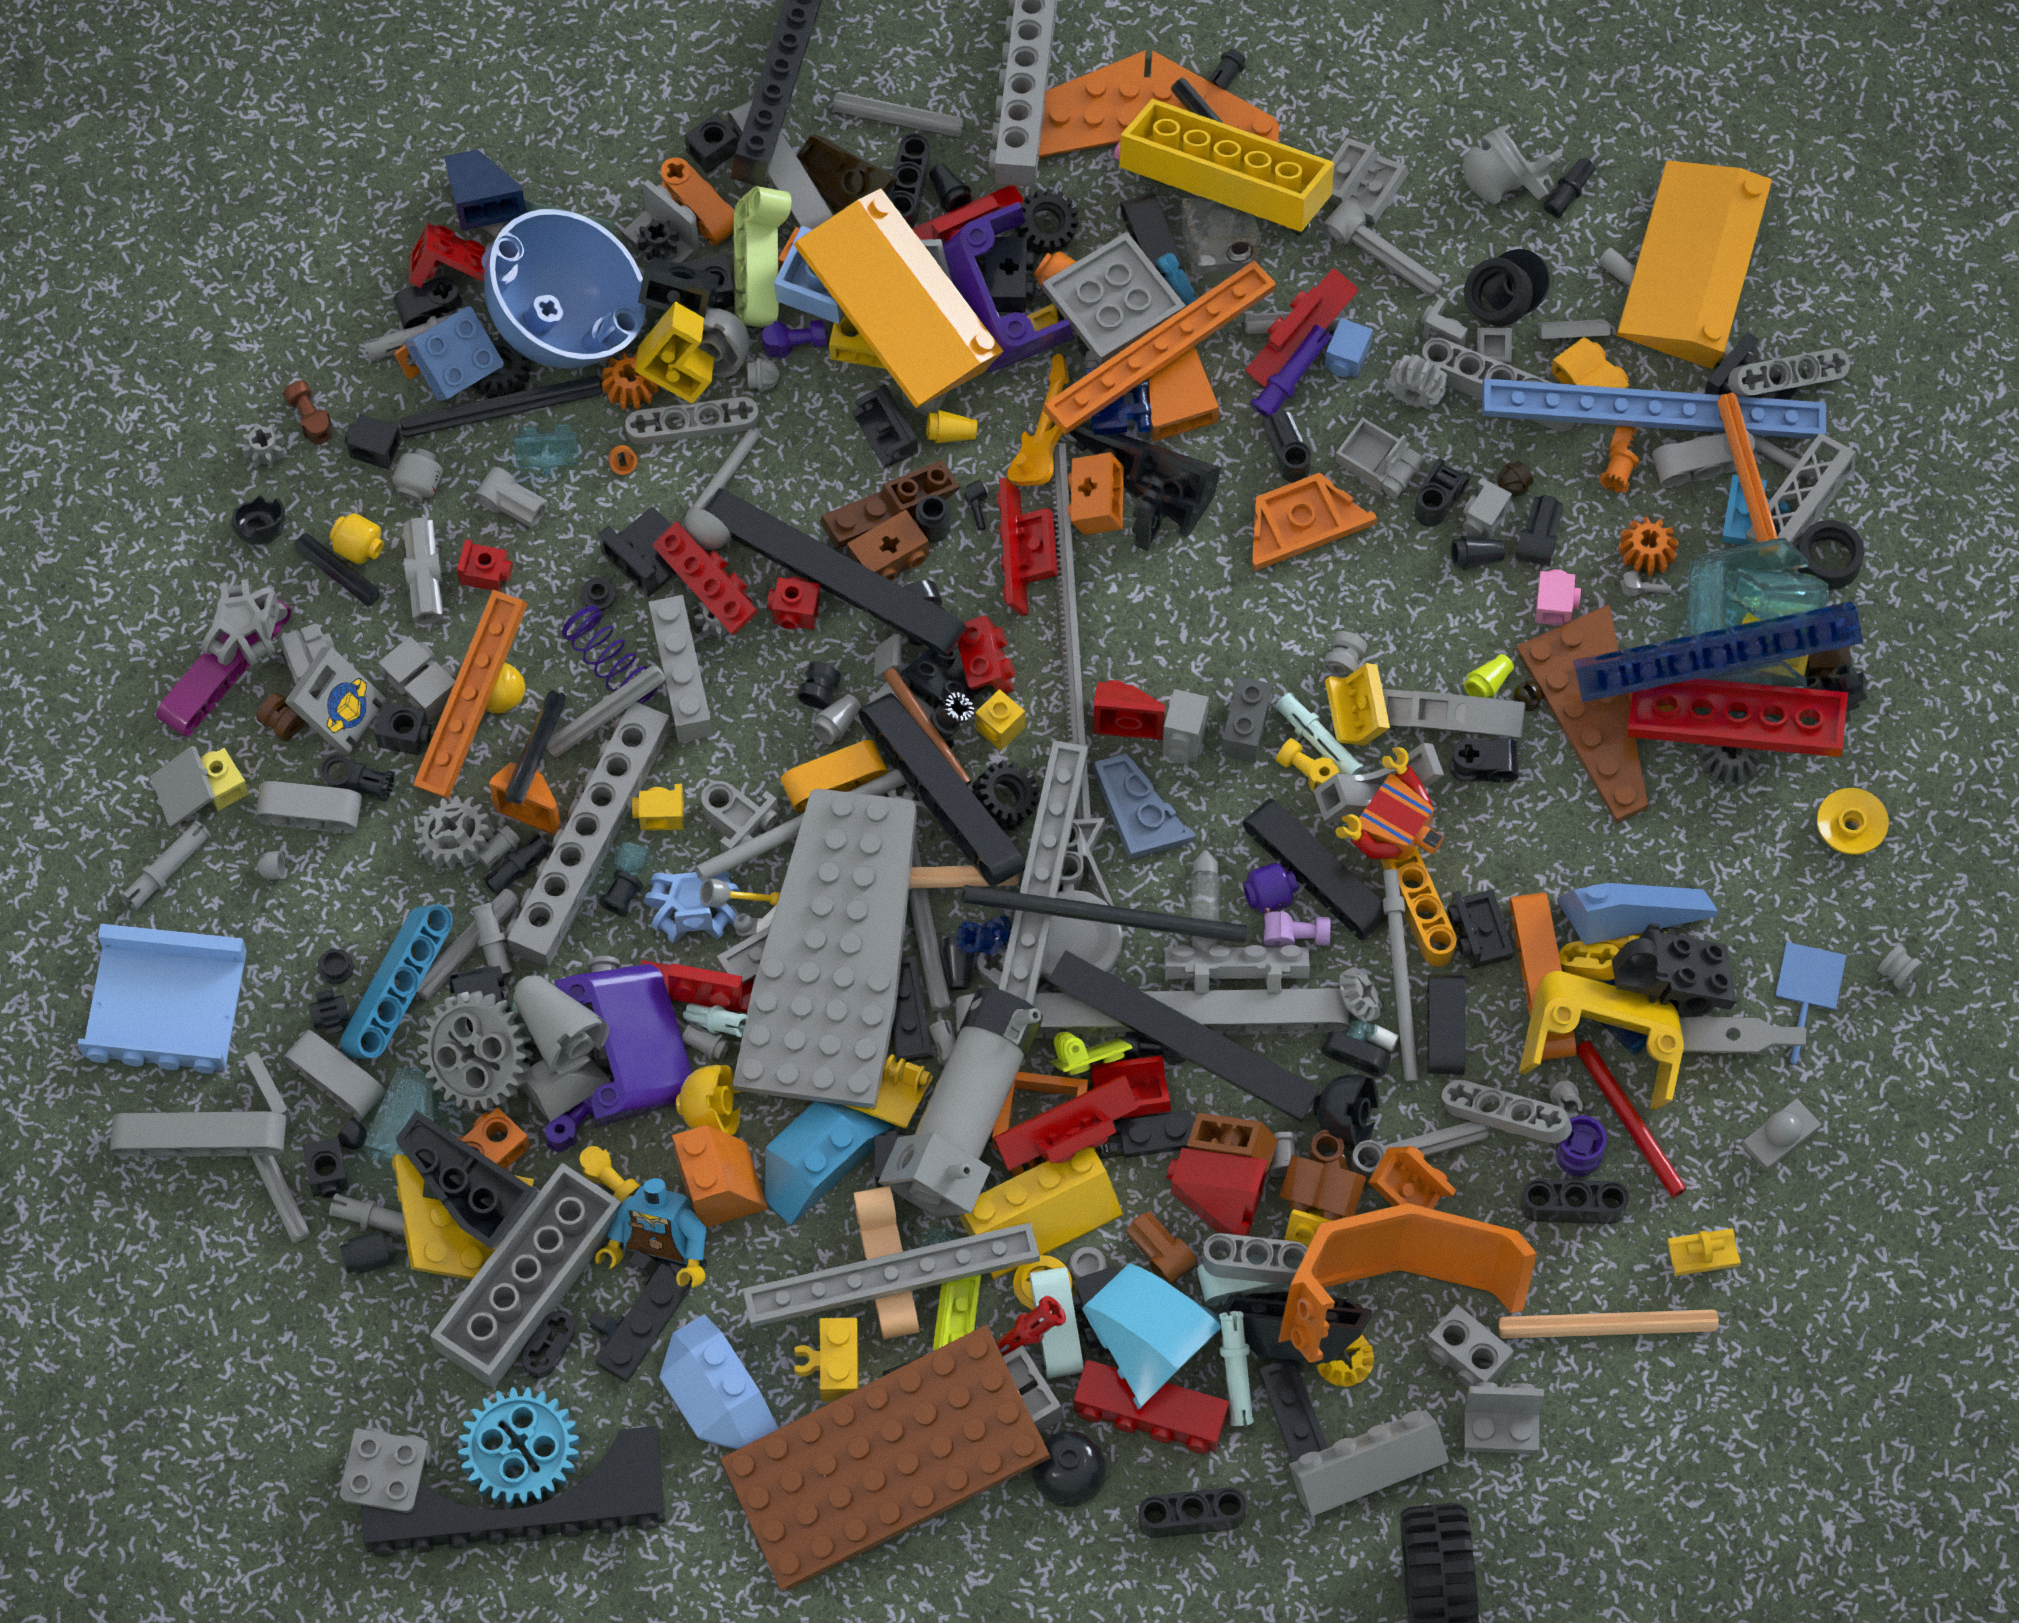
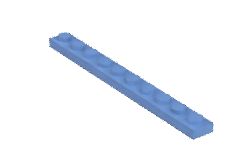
M1485 378L1482 383V416L1725 433L1717 404L1721 395ZM1737 396L1746 430L1752 435L1816 439L1819 433L1826 435L1825 402Z

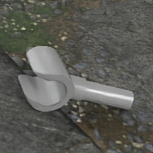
M1636 571L1624 573V579L1620 580L1623 593L1627 597L1638 596L1643 592L1671 593V585L1641 582L1640 575Z

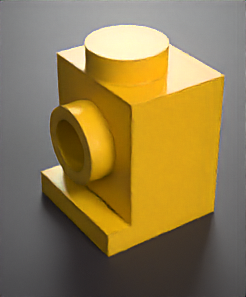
M675 784V790L653 787L647 791H639V797L632 798L633 819H639L641 830H683L684 796L682 784Z

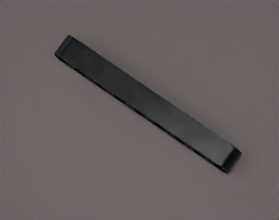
M722 488L717 489L704 509L723 522L731 534V539L811 583L820 584V588L945 657H949L967 629V626L952 614Z

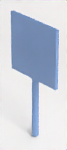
M1786 942L1775 997L1802 1003L1797 1027H1805L1809 1004L1836 1010L1847 955ZM1793 1046L1791 1064L1798 1062L1801 1046Z

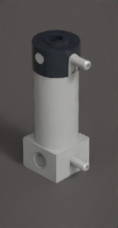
M980 988L976 991L960 1026L958 1038L915 1134L897 1138L879 1178V1184L884 1187L890 1186L891 1191L934 1217L972 1212L991 1169L990 1166L980 1161V1157L1021 1064L1027 1058L1043 1021V1015L1037 1008L1018 996L1003 990Z

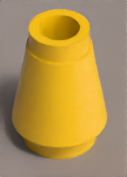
M937 410L936 413H928L926 422L927 440H934L935 444L976 439L977 419H970L942 410Z

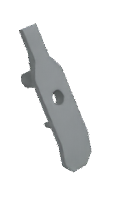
M1679 1018L1684 1041L1683 1053H1751V1055H1766L1767 1049L1771 1047L1806 1046V1027H1773L1760 1018ZM1736 1032L1740 1037L1736 1041H1730L1727 1039V1035Z

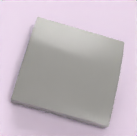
M1346 138L1331 160L1334 162L1332 195L1328 201L1337 206L1344 200L1350 201L1362 210L1366 221L1376 224L1408 176L1407 166L1378 156L1373 146Z

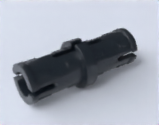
M536 833L516 852L511 851L505 856L506 860L488 876L484 877L483 881L498 896L519 877L522 876L524 878L530 873L529 869L547 853L552 851L548 842L539 833Z

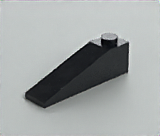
M417 1110L395 1138V1142L459 1227L491 1250L502 1242L537 1196L534 1188Z

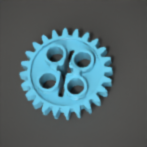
M512 1387L510 1398L505 1399L500 1391L496 1392L497 1402L494 1404L484 1398L485 1410L483 1412L474 1408L471 1410L476 1421H464L463 1423L464 1429L470 1434L459 1436L460 1444L466 1446V1448L459 1450L458 1454L460 1459L468 1460L461 1466L463 1473H472L468 1478L470 1485L475 1486L481 1483L479 1493L482 1497L492 1491L494 1504H497L502 1496L506 1497L509 1508L513 1506L516 1498H520L523 1507H527L529 1497L534 1496L539 1504L542 1503L541 1493L544 1491L553 1497L556 1496L554 1484L567 1485L563 1473H575V1467L569 1460H577L580 1457L578 1450L571 1448L579 1445L580 1440L579 1436L570 1435L577 1428L575 1421L566 1422L570 1417L568 1409L557 1412L559 1402L556 1398L546 1404V1394L544 1391H541L536 1399L532 1398L529 1387L526 1388L523 1397H518L517 1391ZM522 1416H528L533 1419L532 1424L526 1428H518L514 1424ZM504 1422L516 1441L521 1446L525 1445L527 1455L539 1467V1472H533L520 1450L517 1448L513 1449L510 1437L499 1427V1423ZM491 1438H498L503 1441L498 1449L488 1450L484 1448L486 1441ZM548 1444L555 1448L554 1452L547 1457H541L536 1454L537 1449L542 1445ZM513 1466L522 1467L524 1472L520 1477L511 1479L505 1476L509 1468Z

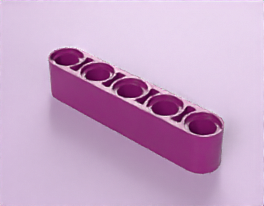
M277 599L278 603L285 606L288 614L284 619L275 623L271 641L282 629L280 625H285L292 613V609L279 599ZM223 632L220 642L224 644L230 636ZM256 632L244 637L249 646L260 641ZM239 645L234 659L227 666L219 663L218 657L213 653L210 655L203 653L160 703L156 717L182 736L189 737L194 732L192 728H197L216 706L214 702L217 701L219 703L237 682V675L241 677L250 665Z

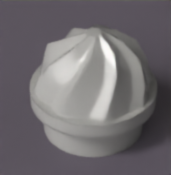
M757 358V361L747 363L749 389H758V392H763L775 386L779 378V371L772 361Z

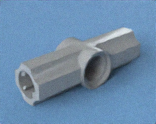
M423 517L413 518L403 524L407 557L404 558L407 588L410 589L412 617L414 623L422 625L432 624L443 619V603L440 585H443L440 557L436 552L433 520H427Z

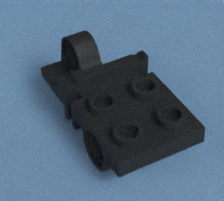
M1651 923L1639 939L1627 942L1612 959L1616 989L1648 995L1649 1003H1655L1658 998H1660L1661 1005H1666L1670 999L1677 1000L1678 1010L1684 1016L1700 1017L1709 1013L1714 1007L1731 1010L1737 1002L1726 944L1659 932L1660 925Z

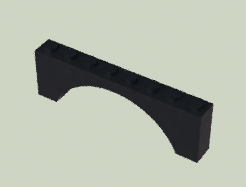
M657 1426L619 1430L605 1458L583 1481L560 1496L533 1506L508 1510L480 1509L465 1506L436 1494L421 1482L419 1483L414 1508L409 1513L361 1505L363 1539L367 1553L374 1552L375 1556L386 1557L396 1554V1550L411 1548L412 1552L425 1553L432 1551L434 1546L447 1544L452 1549H463L470 1547L471 1542L486 1541L489 1545H501L509 1541L508 1538L523 1537L526 1541H539L545 1539L546 1534L561 1533L563 1537H577L583 1534V1530L598 1529L600 1533L609 1534L620 1531L622 1526L636 1525V1528L640 1530L656 1528L658 1523L666 1522Z

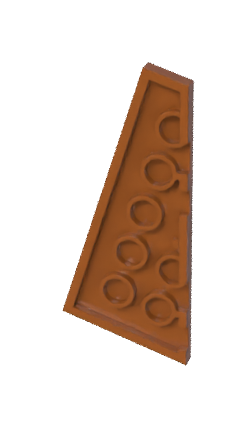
M1610 604L1517 645L1516 652L1532 680L1540 687L1543 699L1615 823L1617 824L1647 810L1648 800L1636 738L1627 737L1630 707Z

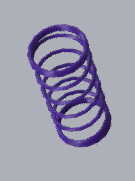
M596 606L584 607L567 620L562 629V636L566 640H572L571 645L574 650L584 651L583 661L588 665H595V676L607 678L605 683L606 689L615 692L618 689L609 687V678L627 669L635 661L636 653H629L622 657L613 666L608 675L601 676L598 674V664L615 656L624 647L625 640L619 639L613 642L602 652L596 662H589L586 659L587 650H591L606 641L613 633L614 626H607L598 631L584 649L575 647V639L589 632L602 619V613H600ZM595 611L594 614L581 623L575 633L567 635V631L577 619L588 612ZM611 629L602 640L590 646L601 633ZM622 642L620 647L615 652H613L608 657L602 659L606 652H608L613 646ZM633 656L627 665L613 673L619 664L628 657ZM642 666L633 671L624 680L620 688L623 685H625L629 681V679L633 677L637 672L643 669L646 670L648 667ZM658 686L636 702L643 704L648 701L656 692Z

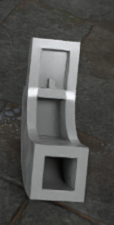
M1422 743L1408 753L1407 765L1411 766L1422 782L1427 794H1429L1428 786L1441 778L1444 773L1433 744ZM1384 768L1361 775L1340 773L1333 775L1313 790L1323 820L1325 822L1346 823L1342 821L1341 817L1350 814L1356 815L1359 818L1390 773L1395 775L1396 770Z

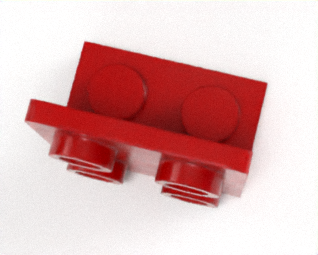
M427 222L409 256V283L421 288L426 278L430 280L433 278L439 266V261L484 282L485 270L482 265V256L487 250L481 243L475 240L468 239L466 241L455 236V233L446 226H434Z

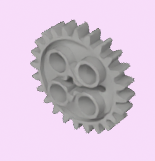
M481 991L473 992L470 995L468 992L457 994V998L452 996L444 999L445 1005L441 1004L434 1007L436 1015L425 1019L432 1028L420 1032L423 1037L428 1039V1043L419 1046L420 1050L428 1052V1057L422 1059L420 1063L431 1066V1070L427 1072L425 1077H436L438 1081L433 1089L436 1091L445 1088L444 1100L447 1101L456 1097L457 1107L467 1105L468 1103L470 1110L478 1109L481 1106L483 1109L494 1107V1103L499 1105L507 1102L506 1096L511 1097L518 1093L515 1086L525 1084L526 1082L520 1073L531 1070V1067L523 1062L524 1058L533 1055V1052L524 1049L523 1045L531 1041V1037L521 1036L520 1033L526 1027V1024H516L514 1019L517 1017L518 1011L505 1012L508 1001L504 1000L495 1004V994L493 993L483 998ZM467 1018L473 1024V1032H470L467 1027ZM495 1039H498L501 1043V1053L495 1047ZM451 1048L456 1053V1062H454L450 1056ZM479 1068L483 1071L485 1075L484 1083L480 1080L478 1076Z

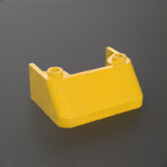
M1562 971L1550 972L1539 981L1519 1073L1526 1075L1540 1065L1547 1031L1555 1034H1567L1576 1028L1580 1017L1648 1035L1646 1042L1647 1050L1650 1056L1659 1062L1650 1109L1658 1110L1673 1100L1684 1041L1679 1014L1671 1002L1661 1005L1660 998H1658L1655 1003H1649L1648 995L1618 990L1616 986Z

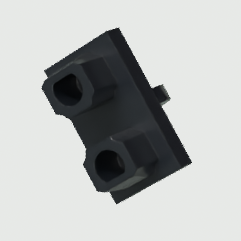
M1849 663L1836 667L1833 670L1835 682L1827 685L1823 684L1819 675H1812L1802 680V688L1848 692L1845 723L1851 721L1850 711L1859 708L1860 701L1868 699L1865 686L1867 679L1864 673L1857 674Z

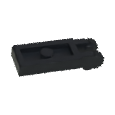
M1191 1110L1119 1120V1123L1113 1122L1116 1133L1110 1136L1120 1135L1122 1144L1110 1143L1097 1146L1095 1152L1099 1159H1108L1124 1156V1158L1177 1151L1182 1148L1189 1149L1187 1143L1193 1128Z

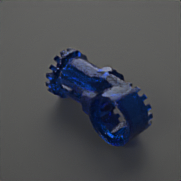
M999 916L981 925L972 921L963 922L958 927L959 931H957V934L959 935L955 937V940H958L956 944L960 946V950L967 951V953L977 951L989 955L996 953L1001 947V941L1004 945H1006L1005 941L1009 943L1012 930L1009 917Z

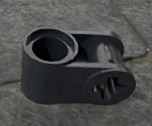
M445 276L423 283L421 288L414 286L400 290L393 297V302L404 330L425 324L432 316L441 318L457 313V309L463 306L456 282L450 277ZM449 304H450V307H451L450 310L447 309V305H449Z
M1439 458L1418 491L1414 510L1417 521L1427 527L1439 525L1445 519L1455 501H1458L1463 494L1471 474L1468 472L1462 474L1445 465V460ZM1432 503L1438 507L1431 508L1426 506L1425 504Z
M1508 738L1462 740L1454 747L1453 757L1449 766L1450 772L1454 778L1465 782L1491 781L1500 783V779H1503V782H1513L1519 778L1517 742Z

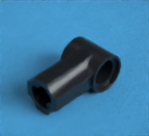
M1282 410L1271 414L1270 417L1263 420L1262 426L1279 463L1280 475L1291 483L1308 477L1311 465V450L1303 442L1291 412H1284ZM1295 459L1302 463L1300 465H1292L1288 461Z
M1548 495L1534 497L1526 529L1523 528L1515 559L1550 567L1551 557L1553 556L1557 540L1555 534L1563 508V503L1559 502L1556 497Z

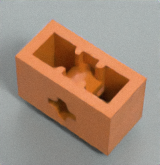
M1111 452L1072 459V472L1068 474L1071 503L1067 507V514L1070 515L1071 524H1074L1083 535L1123 529L1124 467Z

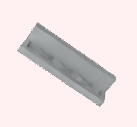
M1819 433L1768 503L1771 515L1775 512V516H1772L1773 523L1778 524L1780 531L1778 534L1779 546L1776 550L1769 551V564L1782 570L1798 548L1802 534L1809 526L1817 522L1854 471L1856 451ZM1822 446L1837 454L1833 461L1819 464L1815 455ZM1815 473L1817 483L1813 487L1799 489L1798 478L1802 475ZM1796 498L1798 509L1795 512L1780 514L1778 505L1781 501ZM1752 525L1747 531L1745 539L1758 546Z

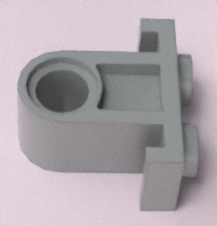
M724 781L709 783L701 794L704 818L709 824L725 835L720 840L721 854L755 838L762 830L768 831L776 823L779 816L777 814V798L768 791L762 794L761 807ZM723 800L728 803L726 806L722 808H715L711 806L715 801Z

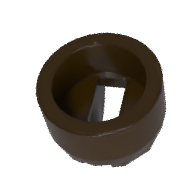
M1525 681L1516 687L1513 700L1526 703L1525 711H1533L1541 704L1542 692L1535 682ZM1525 689H1528L1530 693L1533 695V697L1535 698L1533 701H1531V698Z

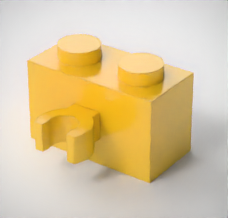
M820 1318V1351H814L806 1345L795 1347L796 1357L804 1356L809 1359L806 1365L795 1366V1375L805 1377L811 1375L814 1371L820 1370L822 1402H833L859 1389L857 1318Z

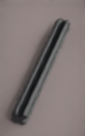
M555 690L548 692L506 788V801H513L517 805L524 801L564 708V701L566 699L564 693H557Z

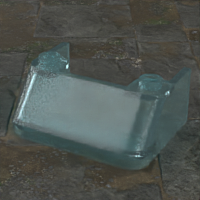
M1785 537L1705 553L1692 561L1688 570L1686 672L1690 678L1795 688L1807 687V680L1782 658L1755 664L1734 660L1742 621L1750 610L1751 603L1763 601L1774 592L1778 572L1803 568L1809 565V560Z

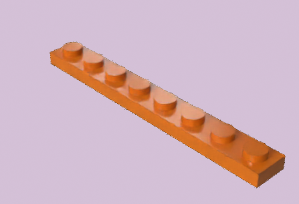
M1255 260L1046 402L1043 411L1066 435L1275 291L1276 283Z

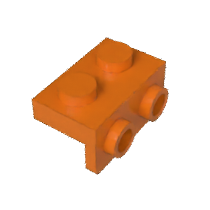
M1412 1146L1388 1147L1368 1181L1393 1207L1409 1203L1434 1209L1440 1197H1453L1456 1189L1447 1181V1176L1424 1160V1154Z

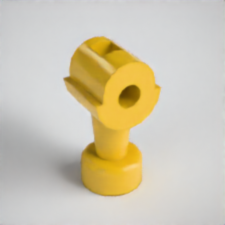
M1290 738L1278 752L1276 762L1285 768L1294 765L1308 777L1309 788L1313 793L1315 788L1336 773H1339L1338 767L1333 764L1334 760L1325 757L1313 760L1301 753L1302 745L1299 742Z
M590 1146L581 1152L579 1159L582 1173L586 1179L594 1184L603 1183L615 1192L614 1197L622 1203L627 1197L635 1195L641 1185L632 1178L626 1181L623 1180L612 1168L610 1155L606 1149L603 1151L596 1146Z

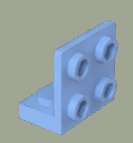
M471 306L463 308L423 333L414 335L404 341L406 348L438 402L454 396L504 365L503 360Z

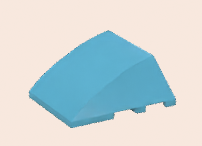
M1130 1263L1082 1308L1102 1346L1110 1350L1118 1364L1119 1369L1117 1372L1121 1380L1124 1378L1127 1380L1136 1396L1133 1401L1138 1410L1221 1330L1219 1314L1192 1300L1151 1272Z

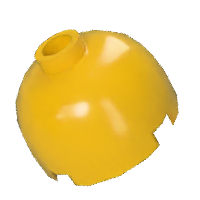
M710 1065L702 1067L686 1078L680 1094L677 1095L676 1108L678 1114L683 1116L685 1123L690 1129L710 1125L729 1135L736 1133L740 1124L741 1107L733 1112V1094L740 1093V1091H735L732 1086L735 1074L729 1066Z

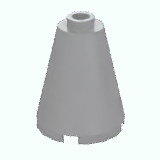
M527 976L521 979L515 986L513 1000L547 1067L553 1073L555 1071L558 1075H565L574 1072L591 1060L587 1054L594 1047L600 1050L604 1046L609 1036L610 1028L604 1019L543 977Z

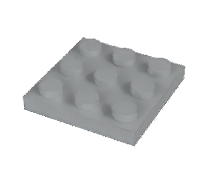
M1128 232L1123 233L1042 282V290L1063 317L1068 319L1070 326L1100 364L1109 360L1186 307Z

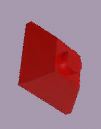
M1109 680L1105 683L1097 682L1093 710V734L1163 740L1164 704L1137 687L1127 685L1122 681Z

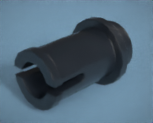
M1229 49L1228 52H1224L1221 55L1222 61L1207 80L1224 90H1227L1236 74L1245 69V57L1234 49Z

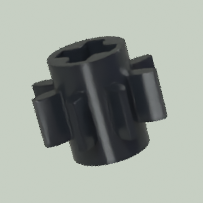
M652 218L651 223L646 227L640 226L641 238L637 240L638 250H646L648 261L654 258V256L666 260L671 253H678L675 242L680 240L679 231H671L670 220L663 222Z
M333 989L316 993L317 1001L308 1004L315 1030L325 1028L326 1035L342 1032L343 1027L341 1023L350 1021L344 994L334 997Z

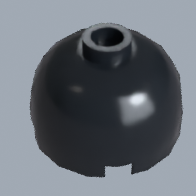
M1346 1074L1332 1079L1324 1087L1321 1095H1317L1314 1101L1313 1111L1314 1115L1318 1116L1321 1130H1327L1330 1135L1337 1139L1341 1138L1346 1147H1356L1360 1142L1370 1140L1376 1122L1367 1125L1371 1109L1378 1108L1379 1105L1376 1082L1371 1077L1359 1074Z
M1062 1431L1048 1437L1044 1443L1051 1458L1032 1467V1477L1041 1495L1047 1501L1061 1507H1077L1097 1496L1105 1482L1106 1462L1101 1448L1091 1437L1076 1431Z

